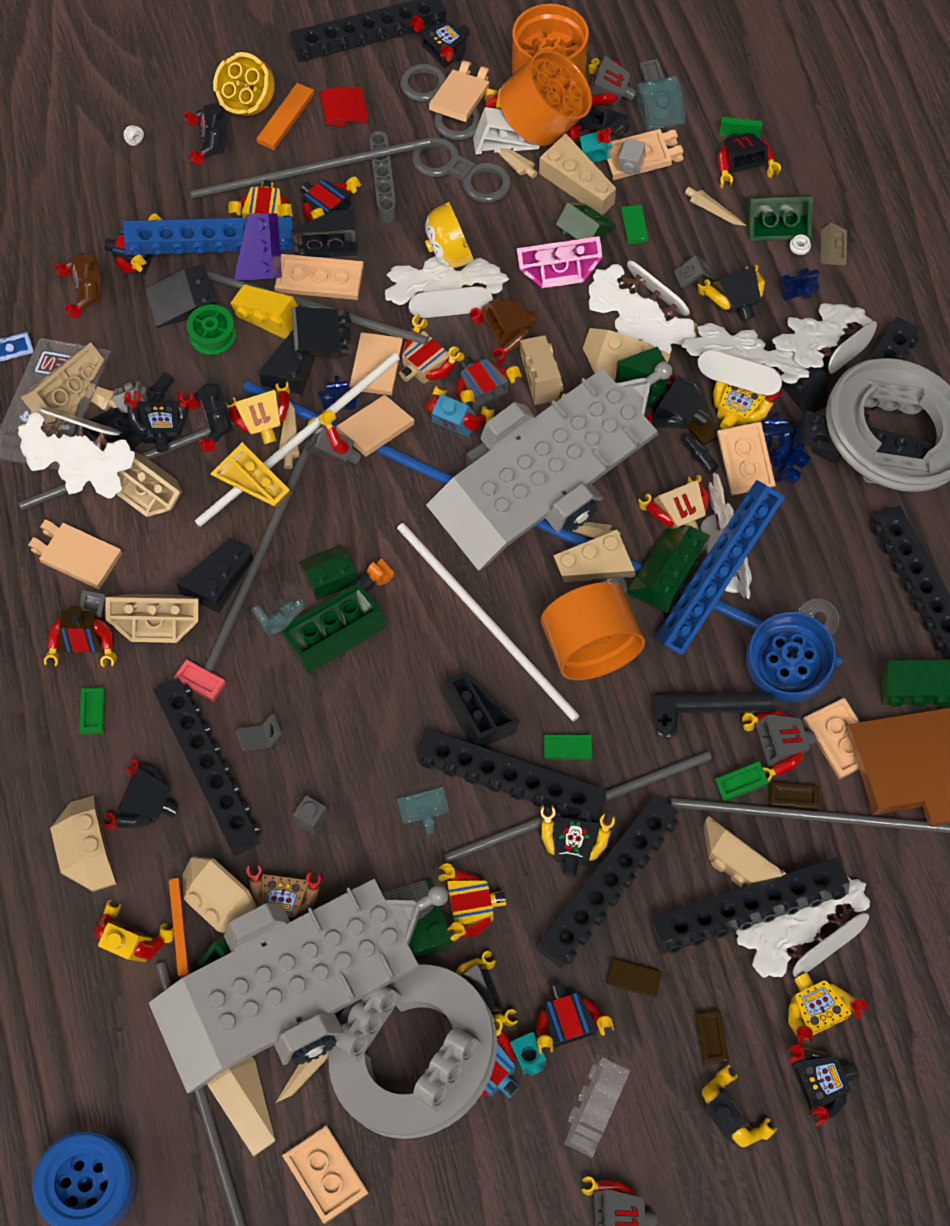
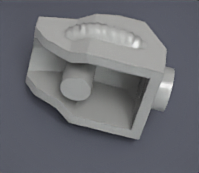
M141 381L136 382L135 388L132 383H127L123 387L115 389L112 398L117 408L121 412L127 413L129 403L124 399L125 393L130 392L131 399L133 400L134 391H139L141 394L139 402H147V389Z

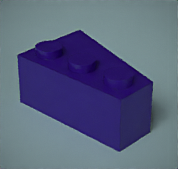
M277 213L249 214L234 280L282 278Z

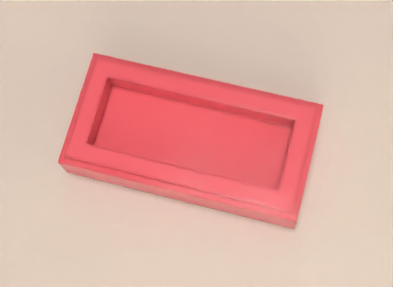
M187 659L174 676V679L179 677L182 685L187 683L191 690L213 702L226 684L224 679Z

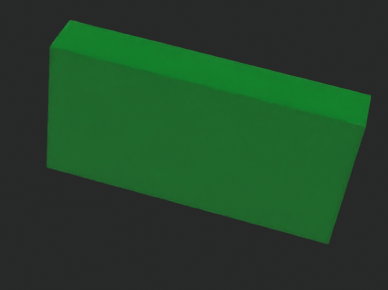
M722 117L719 136L729 137L733 133L738 135L753 133L756 137L760 138L762 121Z
M642 205L621 207L627 245L648 243Z
M105 687L81 688L79 733L81 735L104 734Z
M544 735V760H592V735Z
M760 761L715 779L724 802L769 785Z

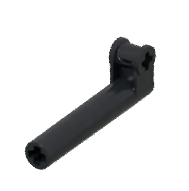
M654 693V722L657 734L664 739L675 736L677 733L678 714L774 712V693Z

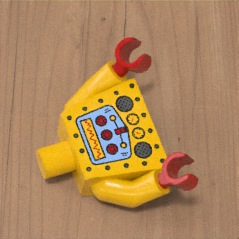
M716 381L713 390L714 407L718 409L717 417L723 420L720 427L728 429L734 426L738 427L757 423L765 419L774 404L773 400L781 396V389L776 395H768L766 398L767 395Z
M808 973L794 979L800 992L791 999L788 1024L795 1035H797L799 1045H803V1038L805 1040L810 1039V1042H813L814 1035L848 1019L852 1014L851 1011H853L856 1019L862 1018L859 1010L869 1012L865 1000L854 998L836 985L829 984L826 980L814 985Z

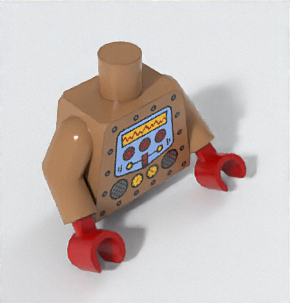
M251 863L248 865L247 874L251 877L250 894L257 908L266 903L281 905L284 907L290 921H293L309 913V908L313 909L316 906L319 892L317 885L323 881V873L319 874L318 881L312 878L313 870L308 873L306 880L264 874L260 878L259 876L263 870L262 864H258L259 872L256 873L251 870Z

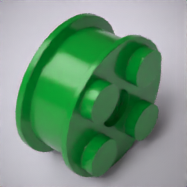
M213 304L201 306L194 310L187 320V331L191 345L202 354L220 355L227 351L235 342L236 329L233 317L222 306Z

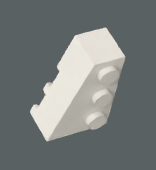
M484 108L473 137L475 154H482V151L494 150V153L501 152L500 148H513V151L539 149L540 145L525 140L510 126L502 110Z

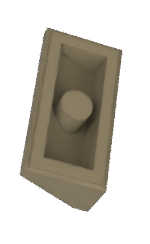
M833 223L828 224L821 230V263L843 266L847 264V230Z

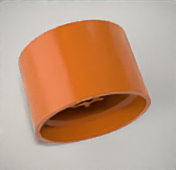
M541 4L524 11L515 21L512 31V73H516L537 52L553 50L573 61L585 76L589 32L583 17L575 10L559 4Z
M541 50L502 85L500 105L506 120L522 138L536 145L547 146L557 141L588 114L592 105V95L585 76L573 61L557 51Z
M595 583L572 590L552 602L541 616V625L563 677L570 680H588L616 671L636 658L645 645V639L624 590L621 586L614 583Z

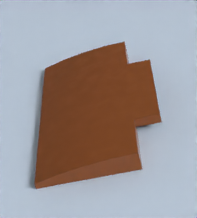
M950 708L853 723L846 726L873 815L923 807L929 827L950 824Z

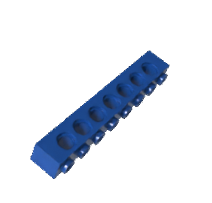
M278 217L280 251L293 250L292 217ZM247 218L123 221L125 255L240 252Z
M758 480L754 482L655 637L665 646L681 655L684 654L785 498L783 495Z

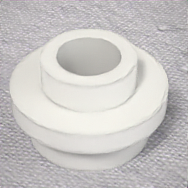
M131 125L124 131V139L131 146L139 144L143 139L144 133L139 126Z
M797 235L791 240L790 249L793 253L804 255L810 251L811 243L807 236Z

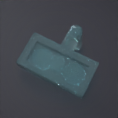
M301 598L294 602L289 600L280 606V612L275 613L270 618L266 616L259 605L253 607L251 611L264 627L267 635L271 636L285 629L306 605Z
M443 787L397 799L402 823L406 824L422 820L427 835L434 833V821L431 817L449 813Z

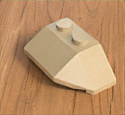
M590 328L583 350L594 373L603 368L615 380L617 361L649 350L655 346L614 331ZM660 350L668 363L670 354Z
M133 451L135 456L131 468L117 472L122 489L116 494L146 517L171 511L182 493L178 481L151 460Z
M127 594L105 597L106 621L112 624L131 642L177 643L199 622V598L171 594Z
M95 796L70 802L50 828L61 874L92 892L117 885Z
M710 816L706 818L703 829L708 859L715 869L730 875L731 880L740 887H748L787 874L717 823Z
M198 856L190 858L182 874L184 900L218 932L225 933L231 921L257 908L249 890L214 858Z

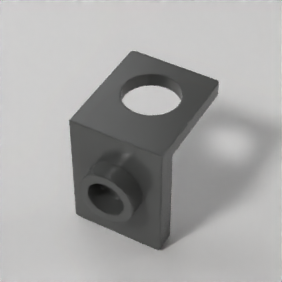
M696 255L674 271L678 283L683 289L702 275L712 280L716 279L709 263Z
M271 714L263 725L238 728L236 734L242 751L271 748L281 736V731L275 714ZM271 724L273 725V728H274V734H273V736H272V734H271V732H270V725H271Z

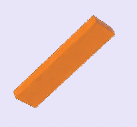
M296 83L256 138L257 143L275 150L315 95L314 90Z
M179 878L170 879L169 888L178 976L181 979L191 974L182 884Z

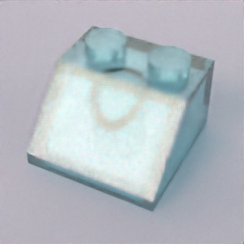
M677 76L638 83L636 101L647 130L686 122L683 94Z

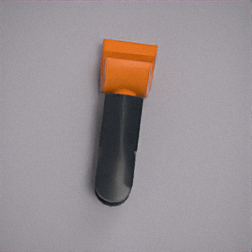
M381 558L377 564L372 562L366 571L367 573L362 574L350 585L339 591L337 595L357 583L368 592L375 586L374 581L379 586L391 581L394 577V572Z

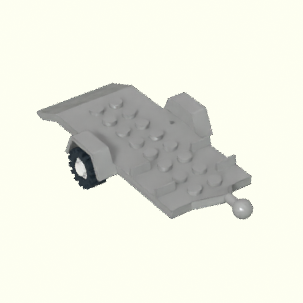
M660 362L656 365L654 373L647 378L617 384L602 368L587 380L582 378V383L557 402L552 400L551 406L538 416H535L526 405L518 402L512 403L490 419L484 427L480 439L490 451L454 476L426 504L478 571L489 565L508 545L545 518L557 533L561 531L562 527L567 532L577 530L579 526H583L597 512L599 506L594 500L601 501L604 499L592 483L658 435V431L645 417L650 386L659 379H668L672 375L671 365L667 362Z
M375 879L353 890L347 888L346 894L315 910L309 908V913L293 921H290L283 906L269 903L231 921L224 935L231 953L181 978L149 1002L186 1092L192 1093L200 1089L225 1070L273 1045L283 1066L289 1062L290 1058H292L296 1065L299 1063L301 1065L305 1062H311L312 1059L316 1060L319 1056L327 1054V1051H331L332 1047L336 1046L335 1043H337L334 1036L344 1034L335 1012L419 969V965L409 948V943L420 911L432 904L435 906L445 904L448 900L447 890L439 885L434 886L429 890L427 896L416 902L414 900H385Z

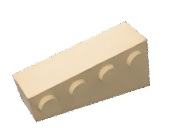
M566 133L540 157L539 174L581 203L587 204L602 215L615 204L616 187Z

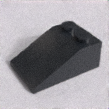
M354 210L331 211L292 229L295 255L311 257L358 256Z
M205 264L183 269L145 289L157 328L186 321L190 314L201 306L217 305Z
M292 307L295 351L329 359L352 355L353 341L351 338V318L349 312L338 309Z
M114 408L88 419L121 432L119 435L105 434L104 437L107 443L113 444L118 440H126L130 450H133L142 442L141 437L128 424V412H121L118 408ZM77 424L75 425L73 437L77 434L79 426ZM84 427V436L94 442L99 436V432ZM101 443L100 450L104 451L105 445Z

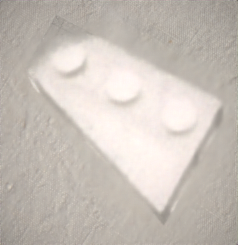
M603 1057L598 1066L593 1064L588 1075V1079L592 1081L589 1087L583 1086L578 1100L582 1101L580 1107L574 1106L568 1121L572 1125L565 1140V1145L593 1158L631 1070Z

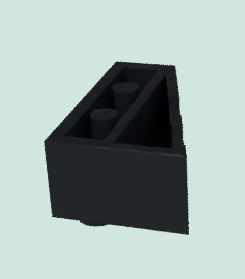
M293 330L261 368L259 377L263 387L276 389V384L278 383L279 388L283 389L286 387V382H288L291 393L303 395L316 355L295 351Z
M773 347L772 349H770V350H768V351H773V350H775V349H777V348H776V347ZM805 368L810 372L809 377L799 378L796 383L789 384L782 380L781 387L803 413L806 410L817 412L827 406V375L821 368Z
M229 538L176 583L180 595L199 598L200 605L220 613L253 560L250 546Z
M467 672L445 680L442 694L470 743L485 747L515 734L520 720L516 716H511L499 701L496 702L487 694L488 691Z

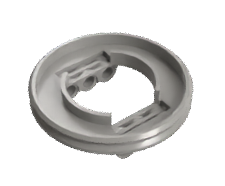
M871 359L848 369L831 391L826 406L828 431L842 457L856 471L863 475V479L866 482L878 483L891 489L921 492L932 490L950 481V385L932 371L915 363L900 359ZM877 406L886 411L898 409L906 414H916L925 409L936 428L937 439L935 447L929 450L923 459L877 452L882 443L868 428L864 417V407L871 408Z
M419 965V969L345 1007L338 1019L344 1034L334 1036L337 1043L329 1051V1073L334 1092L345 1110L366 1128L383 1136L402 1139L418 1138L436 1133L450 1126L466 1114L476 1103L486 1088L494 1068L497 1053V1034L494 1019L488 1005L466 979L455 972L439 966ZM395 1006L401 1012L419 1007L435 1009L446 1015L453 1027L445 1038L439 1052L432 1058L429 1069L427 1068L425 1074L417 1081L414 1093L395 1094L382 1089L373 1075L371 1058L365 1054V1051Z

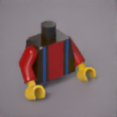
M71 606L68 611L62 612L61 619H57L49 630L47 648L50 649L44 658L46 666L49 657L55 659V666L58 664L60 656L56 652L57 649L60 652L105 651L104 656L100 660L102 667L107 665L106 658L111 660L112 667L117 661V655L111 650L114 648L111 628L100 620L94 611H82L80 606Z

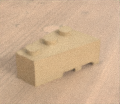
M546 336L520 340V355L534 405L549 403L552 400H560L563 384L557 363L553 357L551 343L547 342Z
M618 530L554 555L564 582L636 577L635 570Z

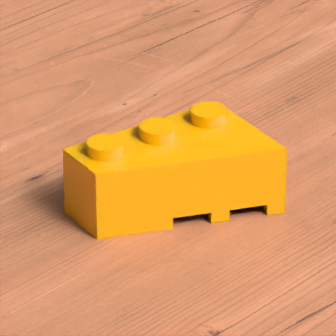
M243 285L231 301L235 314L240 319L246 320L284 339L293 330L292 307H298L292 296Z
M241 443L211 473L212 476L276 508L293 493L244 443Z

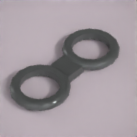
M417 64L411 66L403 73L400 79V87L404 95L411 100L427 102L429 106L430 101L447 78L444 72L434 65ZM429 73L438 79L439 84L433 91L420 93L411 89L408 82L416 74ZM475 108L471 114L473 118L472 125L462 131H453L444 126L442 120L445 115L435 112L434 125L438 133L445 138L465 140L475 134L481 115L477 108Z
M440 137L429 138L431 146L414 149L412 152V163L418 172L429 177L450 175L462 181L463 189L474 201L481 203L499 201L507 195L511 187L510 176L505 169L493 163L475 165V163L459 156L456 146L449 140ZM430 147H441L450 153L451 159L445 166L431 168L421 162L420 156L424 150ZM491 172L499 176L503 183L496 192L483 194L472 187L471 181L477 174Z

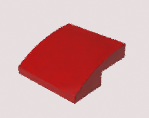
M338 87L320 92L326 125L345 127L347 121L366 124L368 114L362 87Z

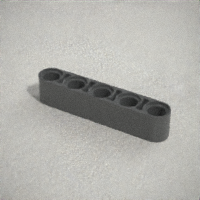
M374 131L371 133V150L389 147L388 136L385 132ZM390 155L372 159L379 220L384 223H391L396 219L397 213Z

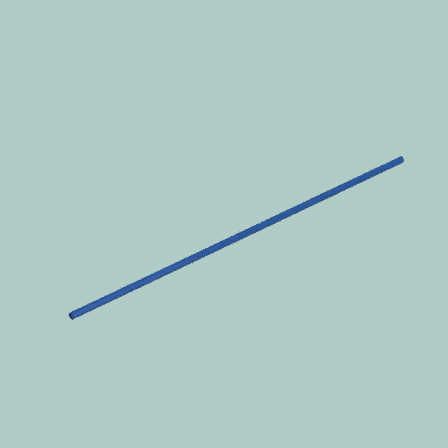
M246 381L243 385V391L254 396L269 392V390L249 381ZM290 401L295 408V415L310 421L320 415ZM335 421L331 422L333 426H337L340 424ZM385 444L374 451L445 485L454 477ZM546 519L535 525V527L575 546L590 541L574 532H567L563 527L557 533ZM630 559L635 574H638L643 564ZM685 584L680 595L683 594L688 585ZM720 600L717 601L712 609L755 630L764 622ZM836 655L835 667L839 668L843 657Z

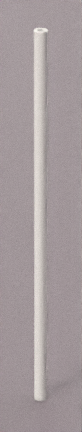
M394 352L332 404L327 411L332 410L336 414L400 360L399 356ZM320 415L263 463L270 469L322 425L319 421ZM234 487L194 521L201 527L243 491Z
M401 523L397 528L564 713L572 721L578 719L580 715L414 533L404 523Z

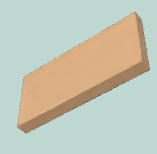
M281 254L282 278H276L275 291L288 294L358 300L364 261Z

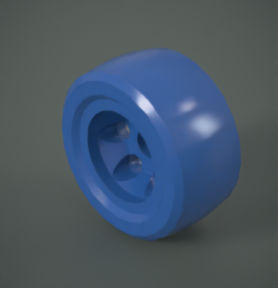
M785 612L765 620L753 633L746 651V666L755 687L761 693H774V701L781 703H800L818 695L829 683L836 665V648L827 628L815 618L799 612ZM784 641L785 645L783 647L776 646V643ZM788 652H795L797 658L793 659V656L791 659L788 658ZM810 652L812 659L805 658L804 653ZM775 655L778 661L771 663L769 657ZM799 667H804L807 673L800 675L797 670ZM782 669H787L789 671V675L787 677H783L780 675V671Z
M76 1132L54 1142L40 1158L33 1175L32 1192L34 1202L41 1216L50 1226H117L133 1205L137 1190V1175L134 1163L128 1152L117 1141L100 1133ZM78 1161L84 1162V1168L81 1171L75 1170V1164ZM97 1163L103 1164V1171L101 1173H95L94 1171ZM65 1178L71 1179V1185L68 1188L62 1187V1181ZM89 1180H92L93 1187L87 1192L83 1189V1185L88 1184ZM108 1181L106 1191L103 1192L102 1183ZM73 1196L77 1197V1205L70 1207L68 1205L69 1199ZM97 1199L96 1204L88 1207L89 1200Z

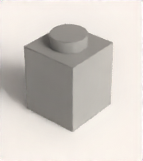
M625 139L619 156V171L628 174L640 173L646 156L645 142Z

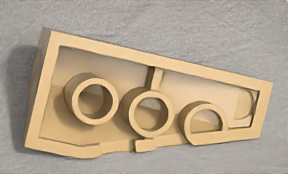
M90 342L21 396V399L33 413H39L44 418V421L48 423L54 422L56 417L41 412L40 407L52 408L74 415L77 410L76 407L86 394V389L96 376L104 358Z
M253 1057L225 1070L207 1083L253 1156H256L276 1142L257 1064Z

